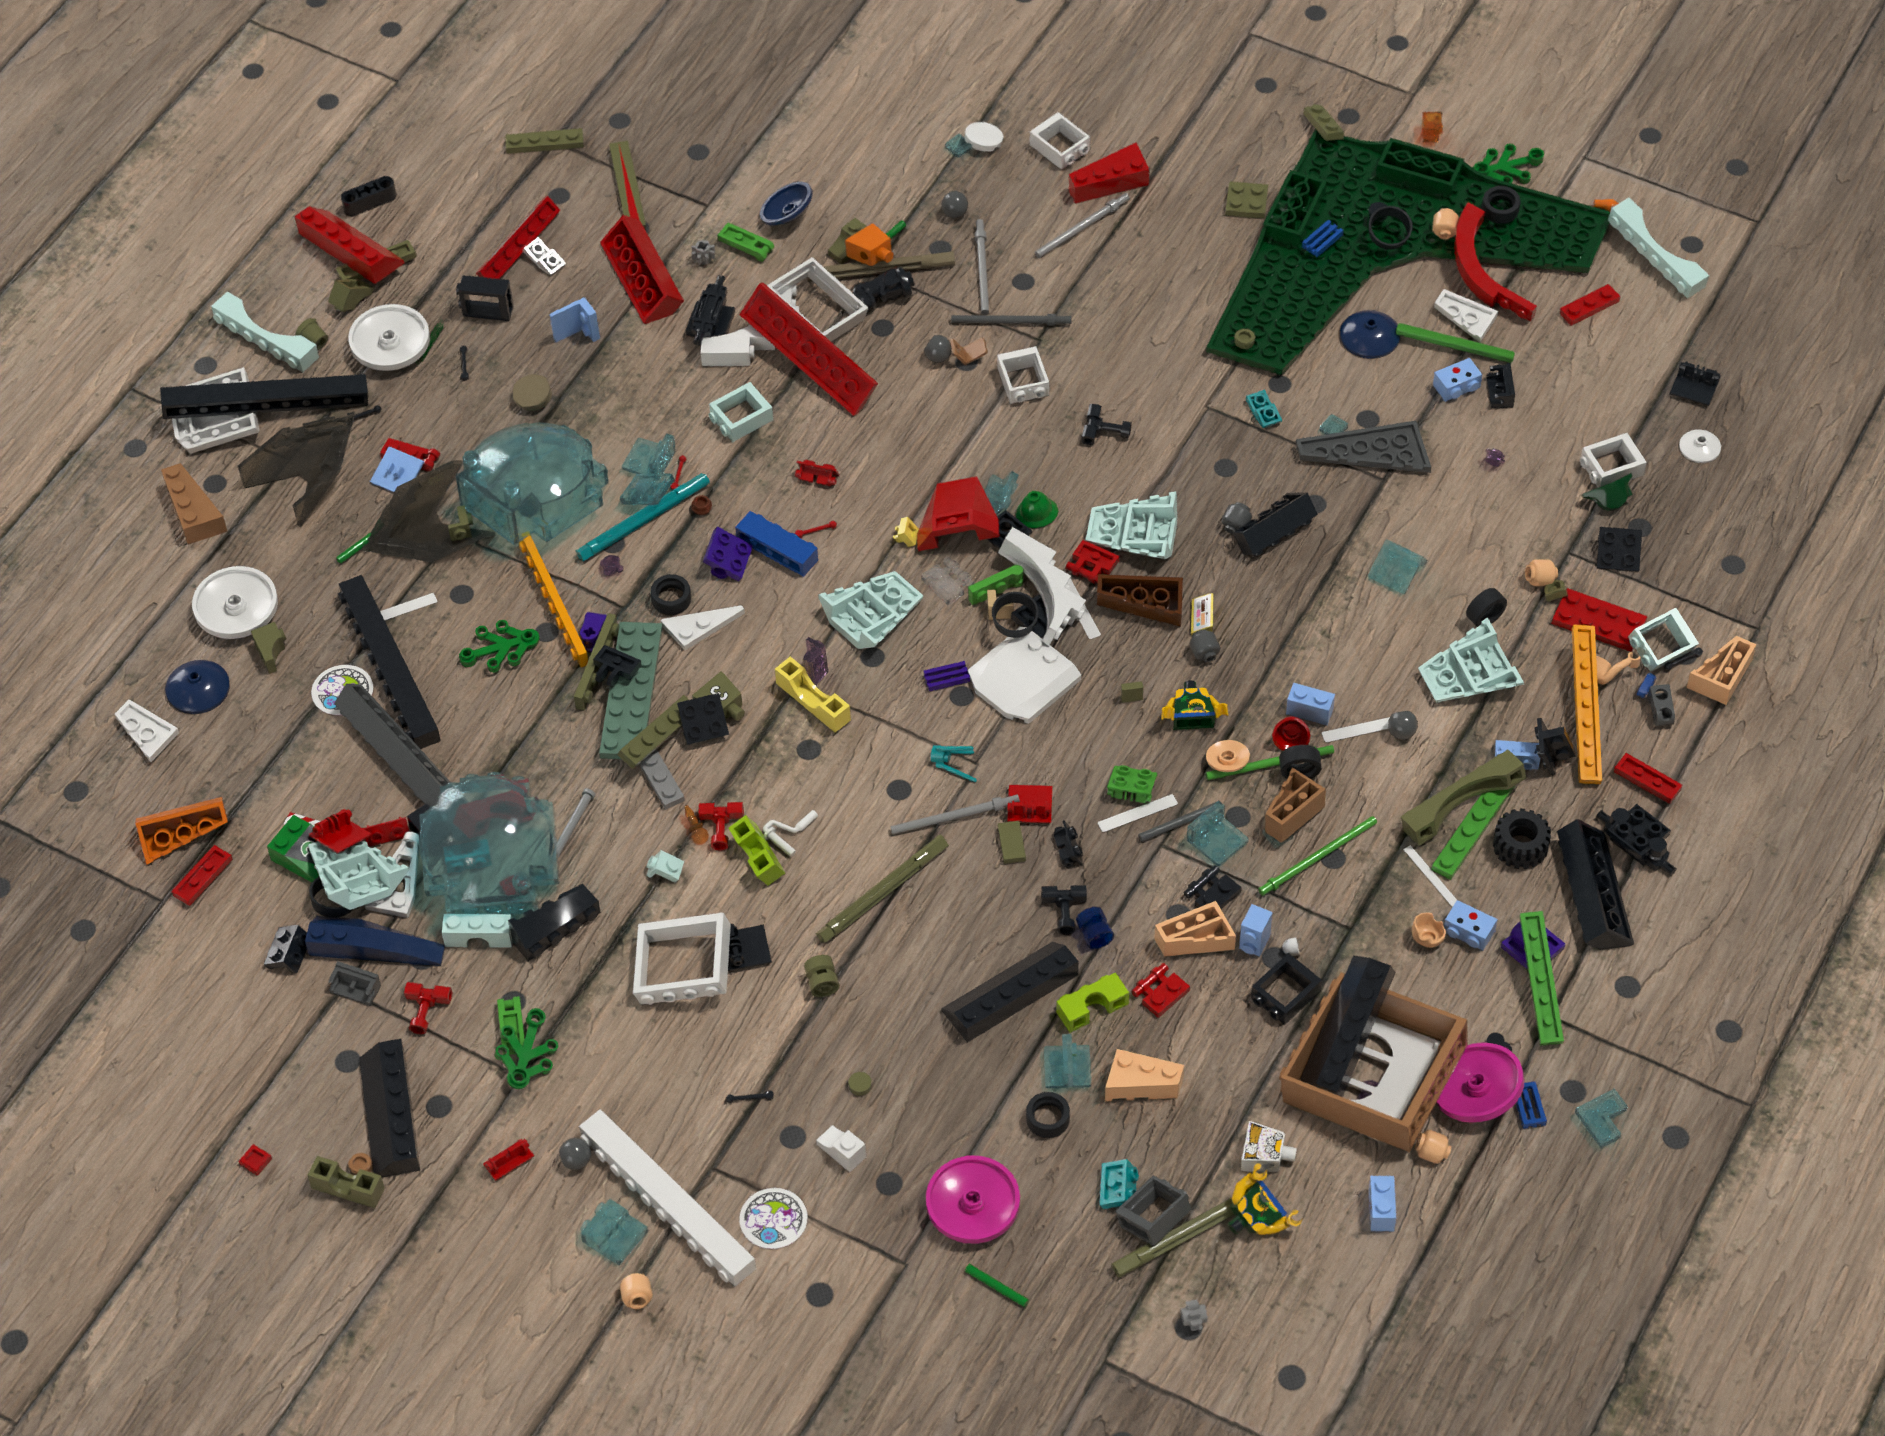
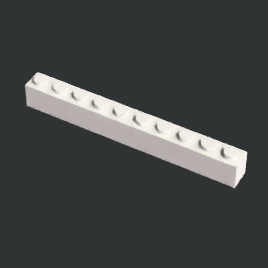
M601 1109L579 1126L580 1139L584 1140L595 1150L598 1159L602 1162L606 1161L617 1177L621 1176L626 1180L625 1183L631 1191L634 1192L636 1190L641 1195L642 1201L648 1207L652 1206L663 1222L667 1220L672 1225L671 1228L677 1236H683L687 1240L688 1246L694 1252L698 1251L703 1255L702 1258L709 1267L714 1266L723 1281L726 1283L730 1282L736 1287L756 1270L755 1258Z

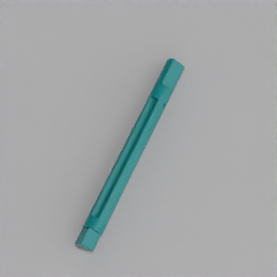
M703 473L697 475L576 550L578 558L582 561L587 560L687 499L698 490L710 484L707 475Z

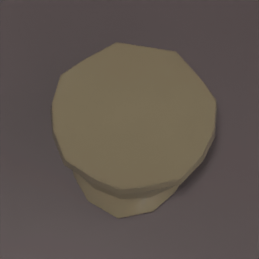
M537 374L527 375L514 384L513 401L527 411L540 410L546 407L551 400V388L544 376Z

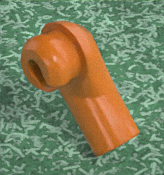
M1613 199L1594 200L1593 207L1611 211V208L1619 203Z

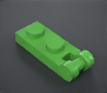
M727 223L717 235L718 241L755 256L761 262L767 258V253H770L775 248L770 240L731 223Z
M1014 565L969 586L968 600L974 605L987 600V590H996V594H1000L1008 588L1021 587L1023 585V567Z
M520 996L505 1001L504 998L497 999L500 1032L504 1026H512L517 1039L523 1047L525 1037ZM504 1031L505 1035H511L509 1031ZM501 1039L502 1045L508 1047L509 1055L515 1054L508 1041Z

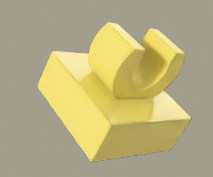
M909 517L901 518L900 525L895 527L898 534L894 535L893 539L897 543L904 542L908 547L915 546L919 528Z

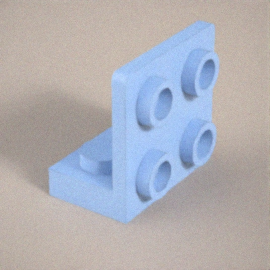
M585 297L550 314L555 342L563 340L581 330L593 342L600 339L597 314Z

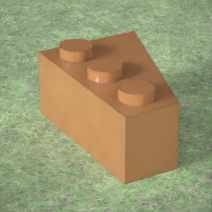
M1292 767L1288 779L1282 784L1281 791L1278 796L1276 795L1265 814V832L1281 843L1325 807L1326 789Z

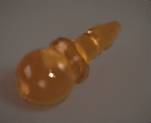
M685 805V815L691 826L689 828V831L692 832L691 838L696 844H704L709 838V833L703 828L702 822L698 823L693 810L688 805Z

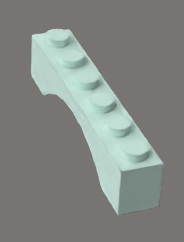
M1627 198L1611 208L1608 221L1612 227L1616 228L1687 299L1706 287L1709 275L1696 262L1688 261L1669 253L1650 236L1643 220L1642 209L1634 201Z
M228 291L211 306L213 318L217 323L227 326L233 333L242 335L248 342L252 341L257 344L263 351L270 352L275 358L285 361L293 369L296 368L304 372L319 358L316 344L303 336L279 335L260 328L246 314L242 300Z

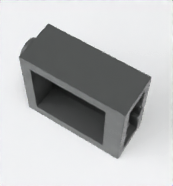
M1153 1175L1115 1213L1121 1228L1155 1246L1192 1208L1189 1203V1196L1183 1189H1177L1171 1186L1167 1180H1161ZM1158 1197L1171 1203L1153 1223L1140 1216Z

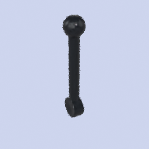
M462 345L459 349L462 353L463 373H461V379L466 381L469 379L466 369L467 347Z
M376 405L368 411L350 417L344 416L341 418V422L343 425H346L351 420L374 412L380 413L382 409L379 405Z
M1698 647L1693 653L1672 663H1666L1664 668L1669 671L1673 666L1694 656L1700 657L1703 650Z
M768 1090L764 1094L740 1096L728 1094L726 1101L733 1103L735 1100L760 1098L770 1101L774 1098V1093Z

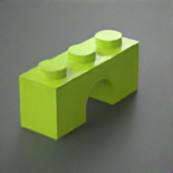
M747 815L728 827L737 844L749 856L750 859L747 861L757 878L769 886L785 874L784 869L758 825Z
M1116 972L1111 975H1105L1090 985H1084L1070 995L1065 994L1056 1001V1013L1069 1033L1090 1024V1011L1087 1007L1092 1004L1104 1006L1109 1014L1129 1005V991Z

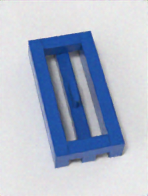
M1327 220L1302 242V247L1318 257L1343 236V229H1337V225H1331V221ZM1333 232L1334 234L1325 241V238Z
M1536 1082L1524 1083L1522 1093L1530 1120H1527L1521 1096L1516 1102L1523 1129H1528V1126L1534 1128L1540 1124L1541 1126H1546L1547 1120ZM1531 1088L1539 1118L1535 1119L1527 1089Z

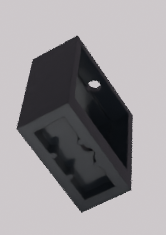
M462 275L461 282L457 283L456 294L459 295V308L462 309L463 317L510 321L514 304L509 280ZM469 295L498 297L499 303L470 300Z
M1288 953L1252 986L1251 999L1255 1005L1263 1007L1269 1012V1015L1274 1020H1279L1285 1025L1321 992L1322 979ZM1283 972L1304 988L1287 1006L1281 1004L1265 991Z

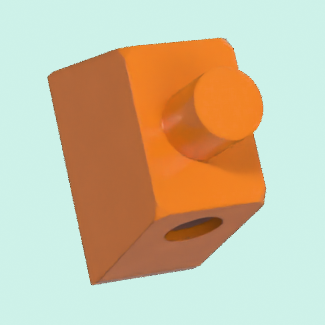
M873 223L845 240L846 256L866 265L874 266L882 260L889 263L893 259L894 254L891 251L890 237Z

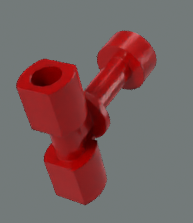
M727 802L726 807H715V803H699L700 820H712L716 824V834L711 837V848L718 851L726 850L729 838L724 835L725 824H728L730 819H741L744 817L743 802Z
M406 983L404 990L405 998L416 1000L420 1005L417 1017L412 1018L410 1021L409 1030L419 1035L427 1032L429 1023L425 1019L428 1009L433 1007L435 1003L450 1004L453 995L451 987L435 985L434 989H427L421 983Z

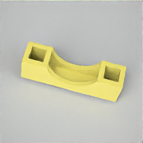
M791 656L775 668L776 684L836 733L851 721L850 705L835 693L829 696L820 691L809 678L805 668Z

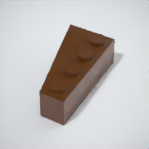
M1098 574L1097 605L1181 627L1183 578Z

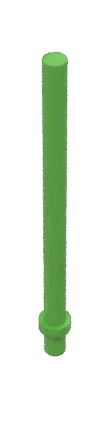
M1371 816L1279 876L1271 877L1267 880L1266 884L1258 888L1259 893L1264 896L1270 891H1276L1279 889V885L1377 824L1376 818Z

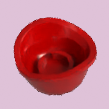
M1286 717L1274 727L1272 739L1274 744L1284 751L1286 748L1295 745H1308L1310 742V730L1300 718Z

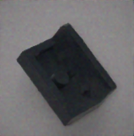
M299 925L279 927L267 953L264 965L268 969L286 967L293 974L298 973L307 951L305 943L307 932Z

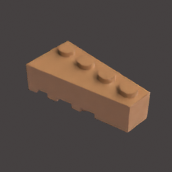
M181 463L161 469L187 544L228 532L223 515Z

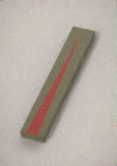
M628 141L609 143L623 215L640 220L644 229H646Z

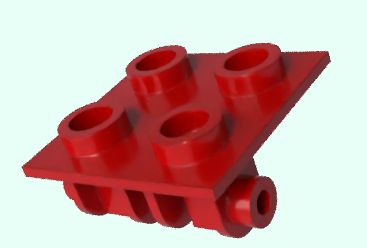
M1009 785L1008 797L1018 795L1020 802L1012 801V803H1008L1007 822L1051 823L1053 786Z
M342 809L336 815L333 814L321 822L315 823L312 828L313 832L309 836L338 854L370 837L372 834L350 820L352 812L349 809Z

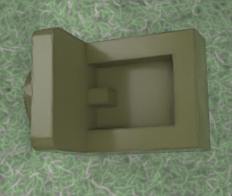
M465 505L457 507L460 523L448 525L452 541L472 537L470 525H473L472 515L466 512Z

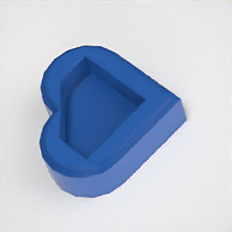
M1648 673L1636 695L1645 698L1650 686H1653L1656 676Z

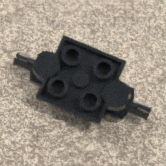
M718 275L714 284H708L706 290L702 291L699 301L695 303L686 328V335L695 337L693 341L695 345L698 344L700 346L704 337H716L728 334L735 315V307L725 306L727 287L723 286L725 281L723 275Z
M1636 804L1629 811L1624 808H1617L1612 812L1611 816L1603 810L1597 813L1596 817L1605 823L1603 831L1611 837L1610 840L1642 866L1647 865L1654 871L1662 868L1671 876L1676 872L1677 868L1668 862L1670 853L1667 851V843L1665 841L1670 835L1671 830L1641 806Z

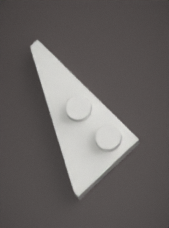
M740 605L665 618L661 620L662 627L686 651L744 615L745 611Z

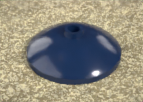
M793 182L781 187L764 202L760 210V218L765 224L772 226L783 225L796 220L809 206L813 195L812 188L806 182Z
M1374 310L1359 311L1350 315L1344 320L1340 329V339L1343 346L1352 354L1368 359L1381 358L1392 353L1399 345L1401 336L1396 334L1398 324L1392 317Z
M193 660L182 664L170 674L166 682L165 692L169 703L178 711L187 714H202L215 709L226 699L230 690V680L225 669L219 664L209 660Z

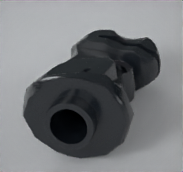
M894 266L869 282L857 283L853 288V294L868 307L867 311H870L871 308L874 309L876 307L875 298L880 297L882 302H886L888 299L895 300L902 295L908 298L912 296L911 287L915 285L910 271L905 272L902 266Z

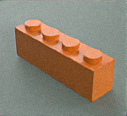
M219 797L136 818L135 824L146 865L227 823L228 817L223 798Z

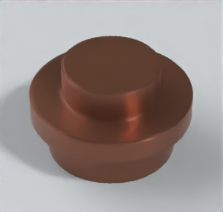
M704 495L695 497L691 503L692 511L698 515L709 513L712 509L711 500Z

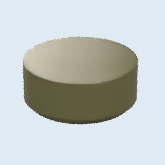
M1240 329L1236 332L1235 344L1237 347L1248 349L1254 345L1255 334L1251 330Z
M864 1072L852 1074L848 1081L849 1090L857 1096L866 1095L872 1087L870 1076Z

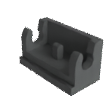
M337 961L336 967L328 981L332 983L329 988L330 993L371 1006L381 988L378 974Z

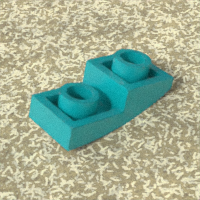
M1265 390L1246 396L1245 400L1251 412L1263 428L1282 422L1275 404L1271 403Z

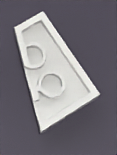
M1443 289L1434 305L1435 309L1479 343L1498 315L1497 310Z
M128 700L115 713L118 722L150 762L179 734L177 727L131 700Z

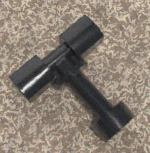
M1098 404L1089 405L1087 413L1088 425L1084 426L1082 434L1083 444L1094 445L1096 434H1101L1102 430L1121 433V437L1124 438L1130 437L1132 422L1123 421L1122 425L1103 422V418H1100L1102 406Z
M1086 885L1070 886V890H1058L1057 886H1042V903H1056V906L1061 908V919L1057 922L1058 933L1062 935L1073 934L1076 931L1075 921L1070 918L1069 907L1073 906L1074 903L1086 902Z

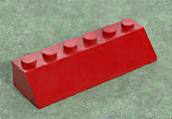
M309 206L294 216L298 232L301 236L337 260L348 265L374 284L405 263L403 259L327 210Z
M622 215L600 241V244L642 322L648 324L671 316L684 300L640 220Z

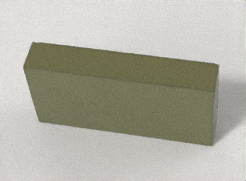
M1020 822L998 823L1004 864L1026 861Z

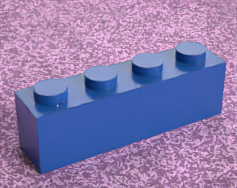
M749 511L735 527L736 537L753 545L752 549L803 577L818 561V549L813 543L802 540L795 533L782 529L780 525L773 524L760 514Z

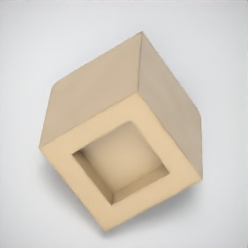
M987 590L989 620H993L992 607L996 601V590ZM1014 603L1000 608L996 619L1011 618V613L1014 611Z

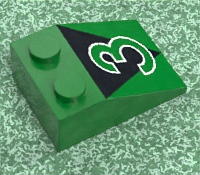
M293 815L267 845L271 861L313 882L319 877L308 848V844L317 842L309 836L313 832L312 828L314 826Z

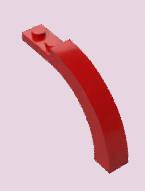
M1468 202L1459 218L1454 244L1456 265L1463 281L1475 296L1491 308L1497 302L1504 309H1509L1520 318L1531 322L1535 316L1537 305L1498 284L1480 265L1475 253L1474 237L1483 223L1485 211Z

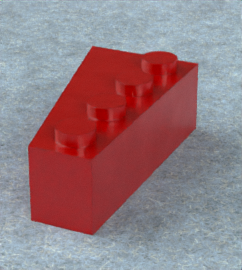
M1137 142L1069 174V192L1075 204L1149 185V167Z

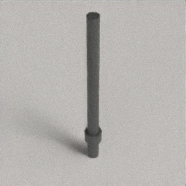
M1047 314V316L951 315V323L1047 324V326H1055V324H1071L1072 321L1071 316H1056V314Z

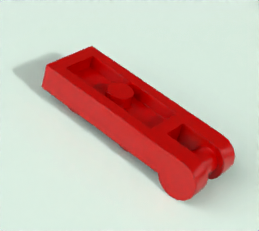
M392 438L387 439L380 451L381 458H383L388 447H392L423 460L424 464L421 470L428 472L432 471L434 461H437L440 457V452L434 448L426 449Z

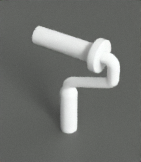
M812 810L796 824L795 828L775 820H770L763 827V836L766 841L771 840L789 857H792L796 850L775 833L776 829L771 826L775 825L789 832L797 833L818 817V814Z

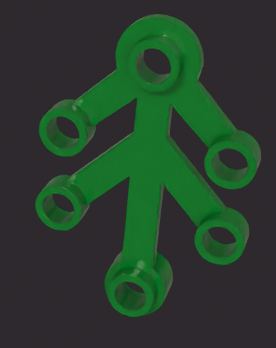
M1507 144L1497 164L1490 165L1492 161H1496L1498 158V151L1490 148L1487 150L1483 162H1477L1472 168L1492 178L1513 183L1511 176L1495 173L1500 171L1519 178V182L1522 184H1528L1531 180V173L1515 169L1514 167L1526 164L1540 165L1544 159V151L1540 148H1532L1528 156L1509 160L1510 157L1516 154V146L1514 144Z
M499 620L496 623L497 632L515 637L506 639L488 632L486 626H479L475 630L477 639L486 640L494 644L475 650L464 648L459 654L460 663L464 667H472L476 664L477 658L498 652L494 658H490L487 661L488 670L490 672H497L500 670V665L510 649L518 646L515 652H511L507 656L509 665L518 666L526 650L537 646L540 640L539 633L534 629L521 631L509 626L506 620Z
M538 1008L531 1009L526 1017V1023L529 1026L523 1047L517 1039L512 1026L506 1025L501 1029V1039L508 1041L519 1059L517 1066L509 1056L507 1046L499 1045L494 1052L495 1058L502 1061L507 1068V1082L514 1089L525 1088L529 1084L531 1077L540 1073L548 1074L553 1067L552 1061L544 1058L538 1065L526 1069L529 1061L546 1053L549 1055L555 1054L559 1046L556 1040L548 1039L545 1044L532 1049L537 1029L543 1025L546 1018L545 1013ZM535 1018L538 1022H533L531 1019ZM504 1031H509L511 1035H505ZM547 1045H553L554 1049L548 1048ZM498 1051H504L505 1055H500ZM542 1064H547L549 1068H543ZM514 1077H519L522 1081H517Z

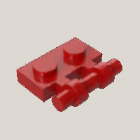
M1082 540L1072 554V559L1077 562L1074 564L1068 561L1065 569L1071 571L1073 575L1085 577L1089 582L1095 584L1098 583V574H1111L1119 562V556ZM1086 565L1093 568L1091 572L1083 567Z
M1162 963L1159 967H1154L1150 971V975L1144 980L1140 979L1136 983V987L1131 990L1132 995L1136 998L1140 994L1146 996L1142 1000V1005L1158 1018L1190 991V985L1177 974L1172 973L1168 978L1164 975L1169 970L1165 963ZM1157 981L1160 985L1154 990L1150 988Z

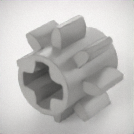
M705 240L698 241L695 246H692V260L697 259L698 264L702 265L709 264L711 259H715V246H710V243Z
M1197 1300L1186 1301L1185 1308H1180L1183 1326H1189L1191 1331L1201 1330L1203 1323L1208 1322L1206 1307L1204 1304L1199 1305Z

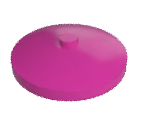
M1493 1043L1470 1044L1466 1047L1436 1104L1444 1114L1458 1121L1483 1122L1494 1119L1508 1111L1522 1094L1525 1077L1521 1063L1514 1053L1503 1046Z
M963 1156L947 1162L934 1173L926 1191V1208L931 1222L943 1235L962 1243H984L1001 1236L1012 1226L1020 1208V1191L1012 1173L1001 1163L983 1156Z

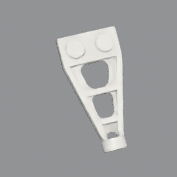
M406 832L401 845L392 856V858L396 859L397 864L400 859L411 861L409 871L403 878L405 879V890L403 892L393 891L386 898L366 904V910L405 918L409 917L415 901L418 853L422 840L420 835L414 832Z

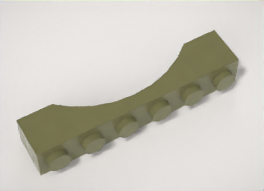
M1509 750L1498 754L1492 760L1479 766L1476 770L1402 815L1401 821L1404 832L1420 846L1437 835L1445 817L1465 800L1485 792L1509 790L1525 780L1524 764Z

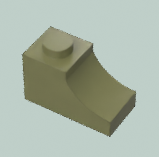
M857 218L852 219L841 228L838 239L828 249V255L840 264H844L850 259L846 256L845 240L867 226Z
M361 279L335 280L328 302L341 312L355 310L356 305L364 297L372 295L374 287Z
M275 622L251 631L254 644L269 674L277 671L276 658L281 651L285 650L283 641L286 640L283 629H278Z

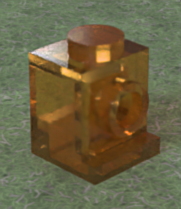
M1442 112L1422 113V142H1438L1439 134L1443 133V123H1441Z

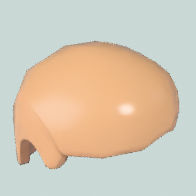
M1420 913L1415 917L1411 930L1412 937L1418 944L1433 948L1444 941L1446 930L1443 926V921H1436L1432 913Z

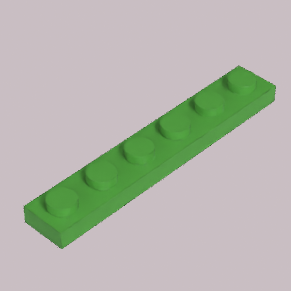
M1515 786L1509 790H1495L1480 795L1433 863L1432 871L1450 880L1453 878Z
M1543 911L1520 913L1519 917L1540 1046L1563 1044L1564 1038Z

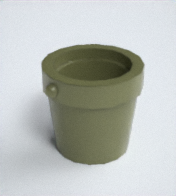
M315 318L303 321L295 333V336H303L315 343L317 350L323 348L328 341V335L321 329Z

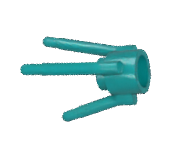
M933 745L931 762L936 763V768L945 769L972 782L977 781L976 778L945 765V762H950L951 754H974L973 746Z

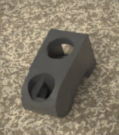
M1670 684L1650 686L1647 698L1653 712L1655 726L1674 725L1675 713ZM1657 691H1664V693L1655 694Z

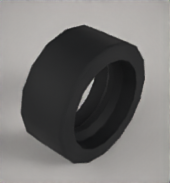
M1495 186L1485 192L1481 208L1485 211L1484 216L1491 222L1506 224L1513 221L1519 213L1520 196L1509 187ZM1504 200L1513 207L1507 210H1499L1492 207L1490 202Z
M667 574L655 580L651 586V600L654 608L665 615H676L686 610L691 603V589L688 581L676 574ZM669 588H676L683 592L682 597L675 601H664L659 598V594Z
M1495 588L1486 589L1471 601L1466 610V616L1477 627L1487 617L1492 624L1505 611L1507 599Z
M1295 745L1286 748L1279 756L1281 775L1285 779H1288L1292 767L1310 779L1316 777L1322 770L1320 752L1310 745ZM1298 762H1306L1304 764H1295Z
M1042 1092L1030 1099L1026 1108V1122L1029 1129L1035 1135L1042 1138H1053L1066 1131L1070 1121V1107L1067 1100L1054 1092ZM1048 1105L1058 1108L1062 1113V1117L1057 1123L1042 1124L1035 1119L1034 1113L1039 1107Z

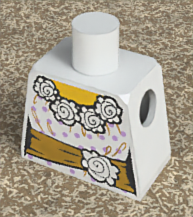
M1249 1121L1241 1171L1253 1172V1167L1256 1164H1261V1168L1256 1172H1264L1265 1170L1267 1172H1278L1281 1160L1295 1162L1297 1148L1284 1146L1285 1133Z

